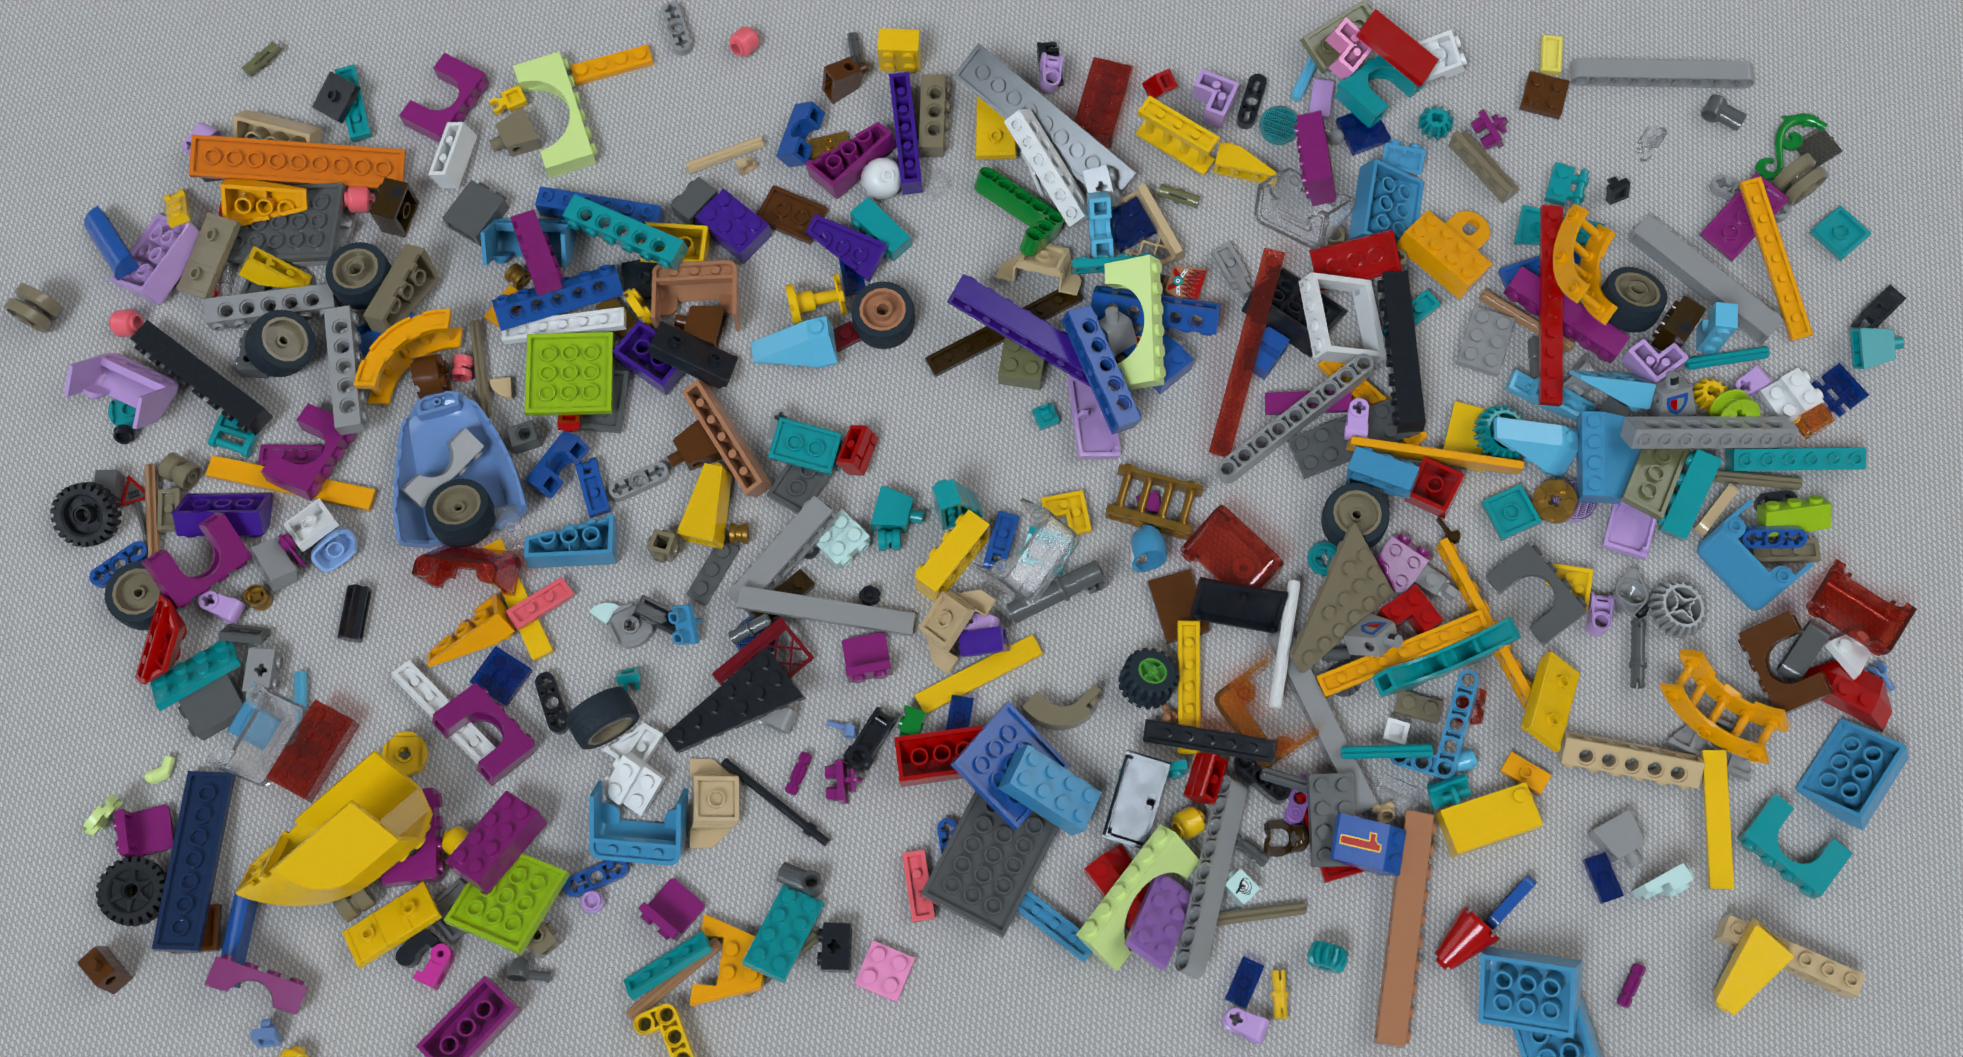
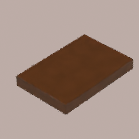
M773 185L757 215L768 223L771 229L811 245L813 239L807 235L806 230L815 214L825 218L829 209Z
M1190 570L1148 581L1149 590L1166 644L1177 642V621H1197L1195 617H1190V610L1196 592ZM1200 621V635L1209 633L1207 622Z

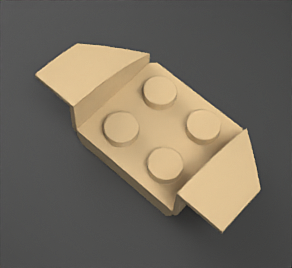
M1051 244L1047 245L1036 256L1030 257L1020 253L1001 263L996 278L1014 282L1019 269H1024L1028 272H1038L1047 276L1060 277L1058 292L1076 296L1082 284L1078 274L1071 275V254L1069 248Z
M981 589L956 594L949 591H942L918 627L928 641L932 663L946 674L950 673L959 659L950 652V649L974 612L976 611L986 617L996 599Z
M712 758L689 759V779H692V826L689 828V849L713 848L739 822V776L730 774Z

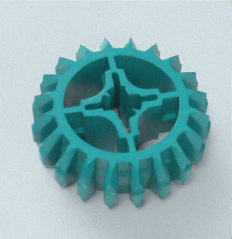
M1500 404L1489 407L1480 413L1478 419L1474 422L1476 427L1472 431L1477 434L1473 438L1479 442L1476 447L1483 449L1481 454L1513 460L1518 459L1522 454L1517 451L1512 452L1494 439V418L1522 420V413L1515 414V408L1509 409L1508 405L1501 407Z

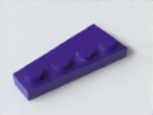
M816 214L806 230L809 237L869 283L889 248L887 243Z

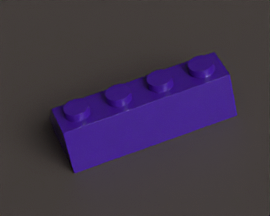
M273 493L186 494L172 512L177 536H186L187 538L205 536L198 524L218 512L225 514L238 536H262L270 526Z

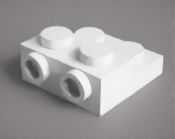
M1452 29L1418 42L1439 59L1429 74L1427 82L1441 76L1449 78L1465 72L1464 65H1467L1464 53H1459L1458 48L1462 47L1459 36H1454Z
M1799 367L1782 376L1778 381L1760 390L1758 393L1774 416H1786L1792 423L1818 409L1824 403L1822 400L1824 396L1821 390L1813 388L1810 383L1811 378L1806 371H1801Z
M320 498L283 524L303 552L339 526L333 514Z
M631 752L623 756L619 755L613 762L612 766L615 769L612 775L608 774L603 780V794L618 805L624 804L638 815L643 816L666 777Z

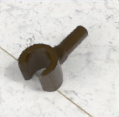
M1441 517L1437 518L1436 521L1443 529L1445 538H1448L1450 543H1459V539H1461L1459 531H1450Z

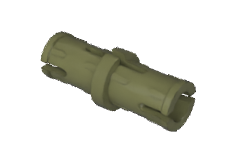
M272 41L262 51H257L254 54L255 57L242 66V69L251 77L260 68L266 67L269 64L268 62L281 52V49ZM268 53V55L265 58H263L257 65H255V63L258 60H260L265 54Z
M1162 183L1157 193L1158 197L1172 200L1175 204L1181 203L1191 206L1195 209L1201 197L1185 192L1182 188L1176 189Z

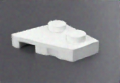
M1858 629L1829 641L1825 647L1854 680L1861 674L1874 645Z
M643 723L635 728L632 733H627L620 737L619 741L604 747L603 751L615 759L619 755L623 756L631 752L647 764L664 738V735Z

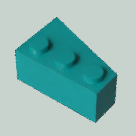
M943 479L932 486L934 508L943 530L955 527L957 518L962 513L965 515L968 510H971L980 518L984 517L975 493L954 479Z

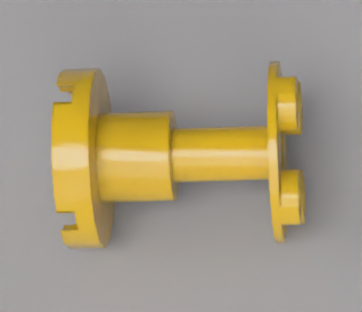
M839 273L832 274L835 289L812 293V290L795 293L793 283L785 285L794 325L802 322L801 313L814 311L818 305L835 301L839 303L841 315L848 314Z

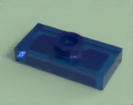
M957 695L951 696L946 730L969 727L974 698Z
M1606 852L1582 860L1600 904L1624 896Z
M1243 956L1224 1000L1246 1010L1264 965Z

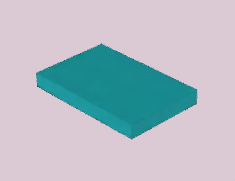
M779 417L768 459L831 476L842 433Z

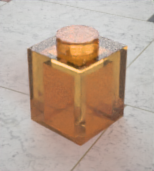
M1821 403L1801 414L1793 423L1799 428V432L1805 440L1827 429L1835 420L1830 410Z

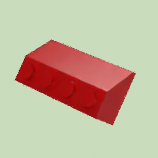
M984 725L894 737L901 787L964 779L950 764Z
M1118 845L1085 867L1084 873L1104 898L1132 862V859L1123 847ZM1149 882L1138 892L1128 910L1125 920V928L1130 931L1150 885Z

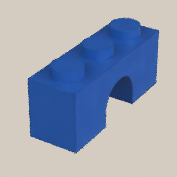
M813 101L794 105L776 157L788 167L804 166L811 154L813 147L804 140L810 132L820 129L825 112Z
M562 431L524 481L537 493L552 499L564 483L559 478L561 470L571 463L578 465L591 448L577 435Z

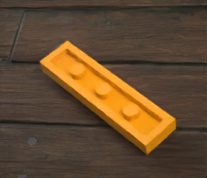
M646 44L572 64L570 67L575 85L579 86L654 65L649 46Z

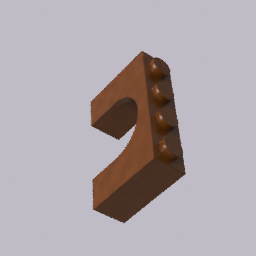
M1794 611L1784 612L1738 633L1741 638L1738 640L1739 645L1744 652L1747 651L1750 660H1748L1753 672L1757 671L1761 679L1758 680L1762 691L1764 693L1767 692L1771 699L1768 701L1770 707L1783 709L1786 714L1835 694L1825 673L1820 672L1799 682L1788 684L1780 681L1771 671L1769 659L1774 647L1780 642L1804 632Z

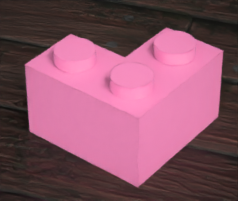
M1347 17L1325 39L1339 53L1338 57L1329 66V69L1341 80L1343 78L1347 79L1353 74L1372 51L1370 47L1356 37L1360 29Z

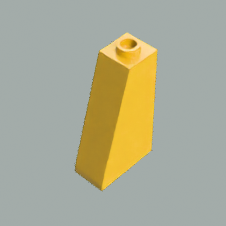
M704 463L676 533L686 542L723 549L732 475L726 470L724 465L720 463H714L713 465Z
M1755 918L1750 921L1713 991L1716 1000L1715 1004L1725 1013L1729 1011L1733 1016L1795 957L1789 946Z

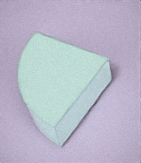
M601 603L593 607L589 613L608 626L613 612L620 606L613 603Z

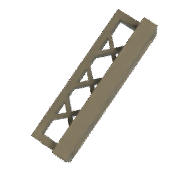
M1458 130L1453 133L1448 146L1502 204L1519 192L1520 188L1466 130L1462 133Z

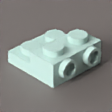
M843 509L836 513L838 519L815 544L837 569L842 566H848L858 552L863 553L868 549L871 542L870 536Z
M1682 863L1636 888L1631 893L1635 899L1643 896L1645 900L1656 894H1659L1660 897L1666 894L1672 897L1688 889L1687 883L1694 880L1695 876L1692 870Z

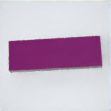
M260 445L258 465L265 466L272 455H276L294 464H308L319 458L324 451L325 445Z

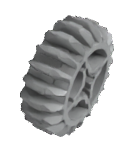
M1683 579L1664 581L1653 589V594L1648 598L1651 602L1647 607L1652 609L1649 615L1654 616V624H1659L1658 631L1665 630V636L1672 635L1673 638L1693 636L1704 627L1703 623L1708 620L1705 615L1709 610L1704 608L1707 602L1701 599L1704 594L1697 593L1698 587L1691 588V581L1685 583Z

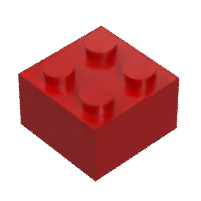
M1424 456L1419 466V475L1409 499L1405 498V502L1445 519L1464 482L1465 474Z

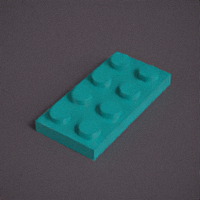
M217 641L213 646L204 651L197 652L190 659L178 663L168 672L152 680L150 684L155 706L162 711L241 666L235 642Z
M783 884L748 949L742 965L785 984L824 908L825 902Z

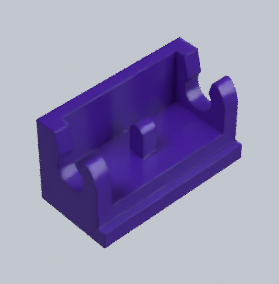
M1002 626L963 631L959 635L961 657L1010 651L1006 629H1002Z

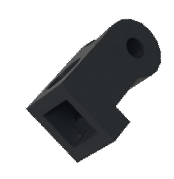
M427 927L409 938L398 949L396 961L401 966L413 968L419 964L421 956L437 944H443V942Z

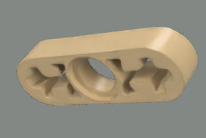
M1730 482L1693 530L1703 536L1736 495L1739 488Z

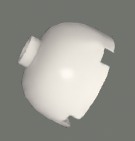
M876 158L863 168L861 184L870 197L877 200H886L896 195L901 189L900 169L894 160Z

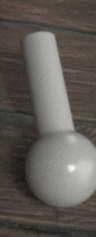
M1325 127L1330 143L1338 145L1343 142L1344 133L1342 130L1337 128L1330 130Z

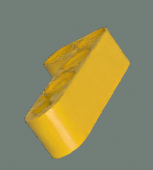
M671 1004L657 1006L639 1014L634 1019V1029L639 1034L648 1037L659 1032L662 1033L670 1057H680L684 1053H688L690 1057H696L680 1012ZM672 1009V1019L665 1022L662 1018L664 1011ZM644 1019H650L651 1027L647 1031H642L641 1022ZM680 1031L681 1040L673 1044L670 1039L672 1033Z

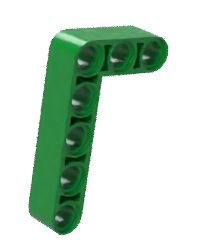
M982 167L979 170L974 184L975 191L1029 226L1019 247L1021 253L1030 257L1036 256L1058 237L1064 223L1061 213L994 169Z

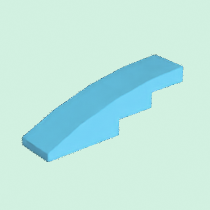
M1517 369L1511 372L1505 390L1528 402L1576 420L1582 411H1594L1596 408V404L1567 388H1563V404L1560 407L1538 405L1539 377L1533 379Z

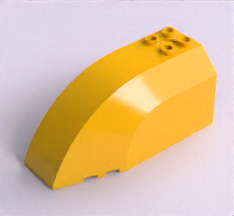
M374 750L294 820L297 824L289 832L284 830L279 835L276 843L273 846L269 845L249 865L235 894L249 900L272 905L312 906L337 901L359 892L373 883L398 861L403 862L411 850L420 848L425 842L426 838L424 836L431 827L429 823L433 813L421 787L379 752Z

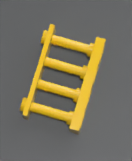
M1148 96L1138 110L1137 115L1145 119L1135 135L1205 176L1215 162V159L1209 156V154L1219 142V136L1153 97Z

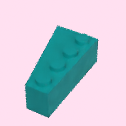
M1700 449L1688 453L1664 517L1660 521L1657 520V524H1659L1657 531L1680 541L1687 539L1723 459Z

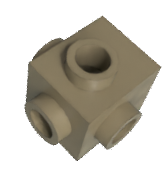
M654 529L647 543V549L653 560L661 563L666 561L673 562L674 556H678L681 546L673 532Z
M542 921L526 948L530 953L534 951L537 956L544 958L561 944L554 935L557 933V930L549 921L547 923Z

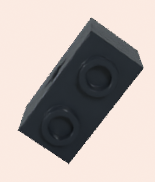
M823 922V928H819L818 942L822 943V952L817 954V966H821L822 972L851 973L853 931L851 923ZM834 942L840 947V949H836V953L829 949V946H833Z

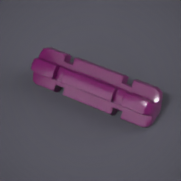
M800 753L798 757L799 762H796L789 778L790 782L785 787L786 793L791 795L797 794L799 790L798 785L802 783L808 769L807 765L810 764L812 759L809 753Z
M1634 963L1632 965L1631 974H1628L1621 990L1622 994H1619L1617 1004L1624 1008L1630 1007L1633 1001L1632 997L1635 996L1642 981L1640 978L1646 972V967L1641 964Z

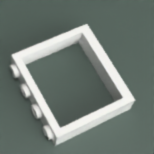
M1311 272L1298 281L1314 360L1349 363L1360 354H1368L1372 357L1373 366L1385 359L1387 353L1386 349H1384L1383 334L1371 280ZM1320 288L1352 292L1364 349L1331 346Z

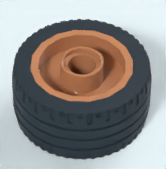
M880 281L865 286L855 296L851 310L852 322L856 333L864 343L877 349H891L901 345L910 337L915 325V308L910 295L903 287L893 282Z

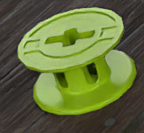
M1732 389L1720 394L1713 401L1709 416H1760L1761 411L1759 405L1750 400L1746 392Z

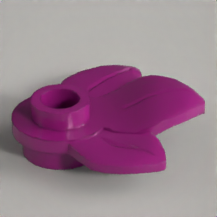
M289 533L280 534L278 536L280 547L285 552L290 550L297 564L300 567H306L307 564L296 552V547L298 546Z

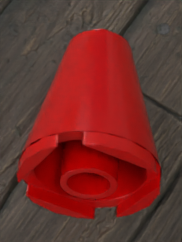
M1466 905L1460 910L1435 951V954L1438 956L1435 961L1444 970L1448 967L1451 970L1455 969L1500 939L1497 935L1492 938L1493 932L1472 911L1468 914L1469 908Z

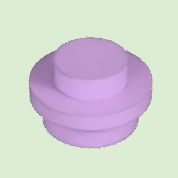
M590 890L582 896L581 906L587 913H597L604 906V897L600 892Z

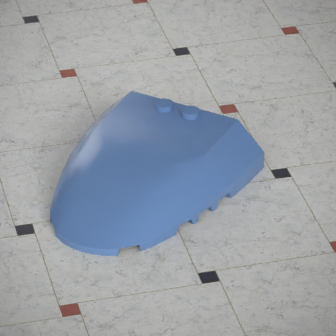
M444 391V393L425 396L413 405L412 412L407 419L404 418L397 441V459L394 460L396 468L395 479H393V515L396 539L400 546L429 549L444 545L432 532L426 518L425 507L419 508L400 489L415 474L433 477L442 473L450 460L447 442L461 428H466L484 445L481 449L483 453L474 462L470 460L465 465L467 469L459 477L455 475L451 480L471 479L486 489L496 512V523L492 531L514 525L529 511L518 472L501 437L481 407L474 400L463 396L460 392Z

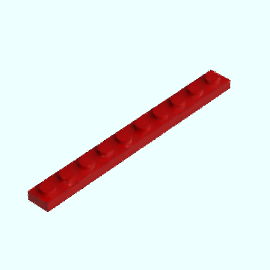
M1542 204L1540 207L1538 405L1560 407L1563 404V292L1558 286L1554 275L1553 251L1558 231L1563 222V206Z

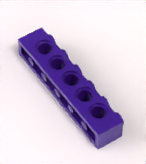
M909 72L889 74L902 195L923 193Z

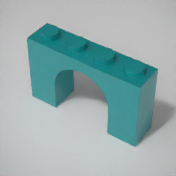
M1378 55L1375 59L1370 58L1361 69L1357 68L1349 78H1343L1337 84L1338 89L1334 97L1370 129L1383 119L1389 106L1372 91L1368 84L1369 80H1388L1411 98L1423 89L1429 76L1419 88Z
M1775 793L1766 799L1737 840L1741 842V846L1745 850L1758 855L1763 864L1776 869L1785 881L1794 883L1799 887V891L1804 896L1812 897L1813 899L1820 897L1853 853L1833 838L1825 842L1814 858L1807 864L1796 863L1788 859L1779 847L1778 832L1795 808Z

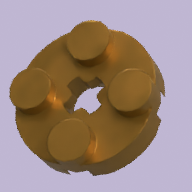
M1548 480L1533 492L1532 504L1540 519L1553 524H1560L1568 521L1574 515L1578 506V496L1573 487L1564 480ZM1554 496L1561 498L1557 507L1553 504L1549 505L1551 498Z

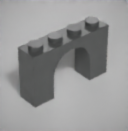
M1527 542L1486 575V580L1499 595L1525 577L1541 578L1551 586L1555 596L1552 609L1529 627V630L1544 647L1585 615L1587 604L1579 595L1575 597L1571 593L1572 587L1564 578L1562 580L1559 579L1555 574L1558 571L1549 561L1546 563L1540 557L1543 555L1540 549L1535 544L1531 546Z

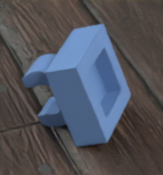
M262 1019L261 1028L252 1029L251 1039L258 1048L282 1046L283 1037L277 1030L276 1025L271 1024L272 1019Z

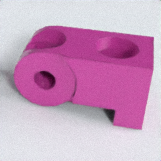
M445 944L435 945L431 949L430 960L424 971L417 970L413 979L438 991L454 961V951Z

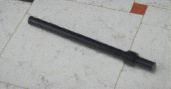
M728 758L722 761L721 765L732 774L739 776L742 782L802 828V832L809 838L813 837L824 847L829 844L831 840L818 830V826L802 818Z

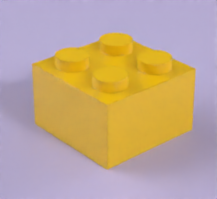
M879 28L877 52L880 71L887 73L894 71L920 72V30Z

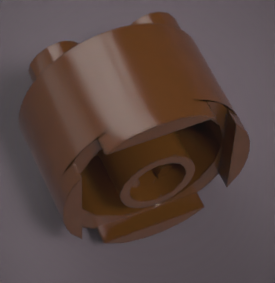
M435 353L411 359L413 361L410 363L411 375L414 386L417 385L420 388V391L417 392L419 399L429 395L444 393V391H452L451 382L447 380L446 373H449L448 363L446 360L443 361L441 354Z

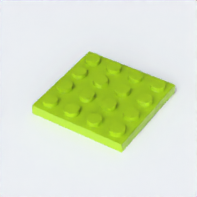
M613 332L527 334L525 415L612 414Z
M522 853L488 895L467 882L444 921L450 926L522 955L570 874L566 870Z

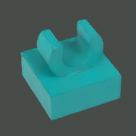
M1052 402L1032 409V414L1039 431L1060 424Z
M640 666L617 671L618 685L623 684L622 687L627 693V685L629 683L635 685L636 691L640 688Z

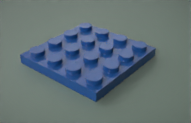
M1007 701L950 765L1015 830L1032 812L1031 809L998 789L1015 751L1029 744L1066 769L1070 767V764Z

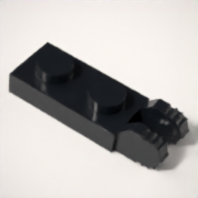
M1889 285L1860 314L1861 316L1851 327L1858 328L1862 321L1866 319L1871 324L1867 328L1877 329L1907 298L1892 285Z

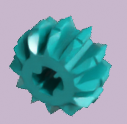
M1435 104L1431 109L1426 107L1418 118V129H1422L1421 135L1427 134L1428 140L1432 137L1436 141L1440 137L1445 139L1453 128L1452 123L1454 120L1450 116V110L1443 111V106L1437 109Z
M1314 941L1311 943L1307 954V962L1312 967L1325 972L1341 973L1344 971L1348 961V952L1343 947L1330 942Z

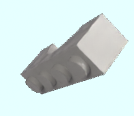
M461 428L447 442L450 460L442 473L433 477L415 474L400 489L419 508L426 506L428 497L436 488L450 481L455 475L458 477L462 475L467 469L465 465L470 460L474 462L483 453L481 449L484 445L466 428Z

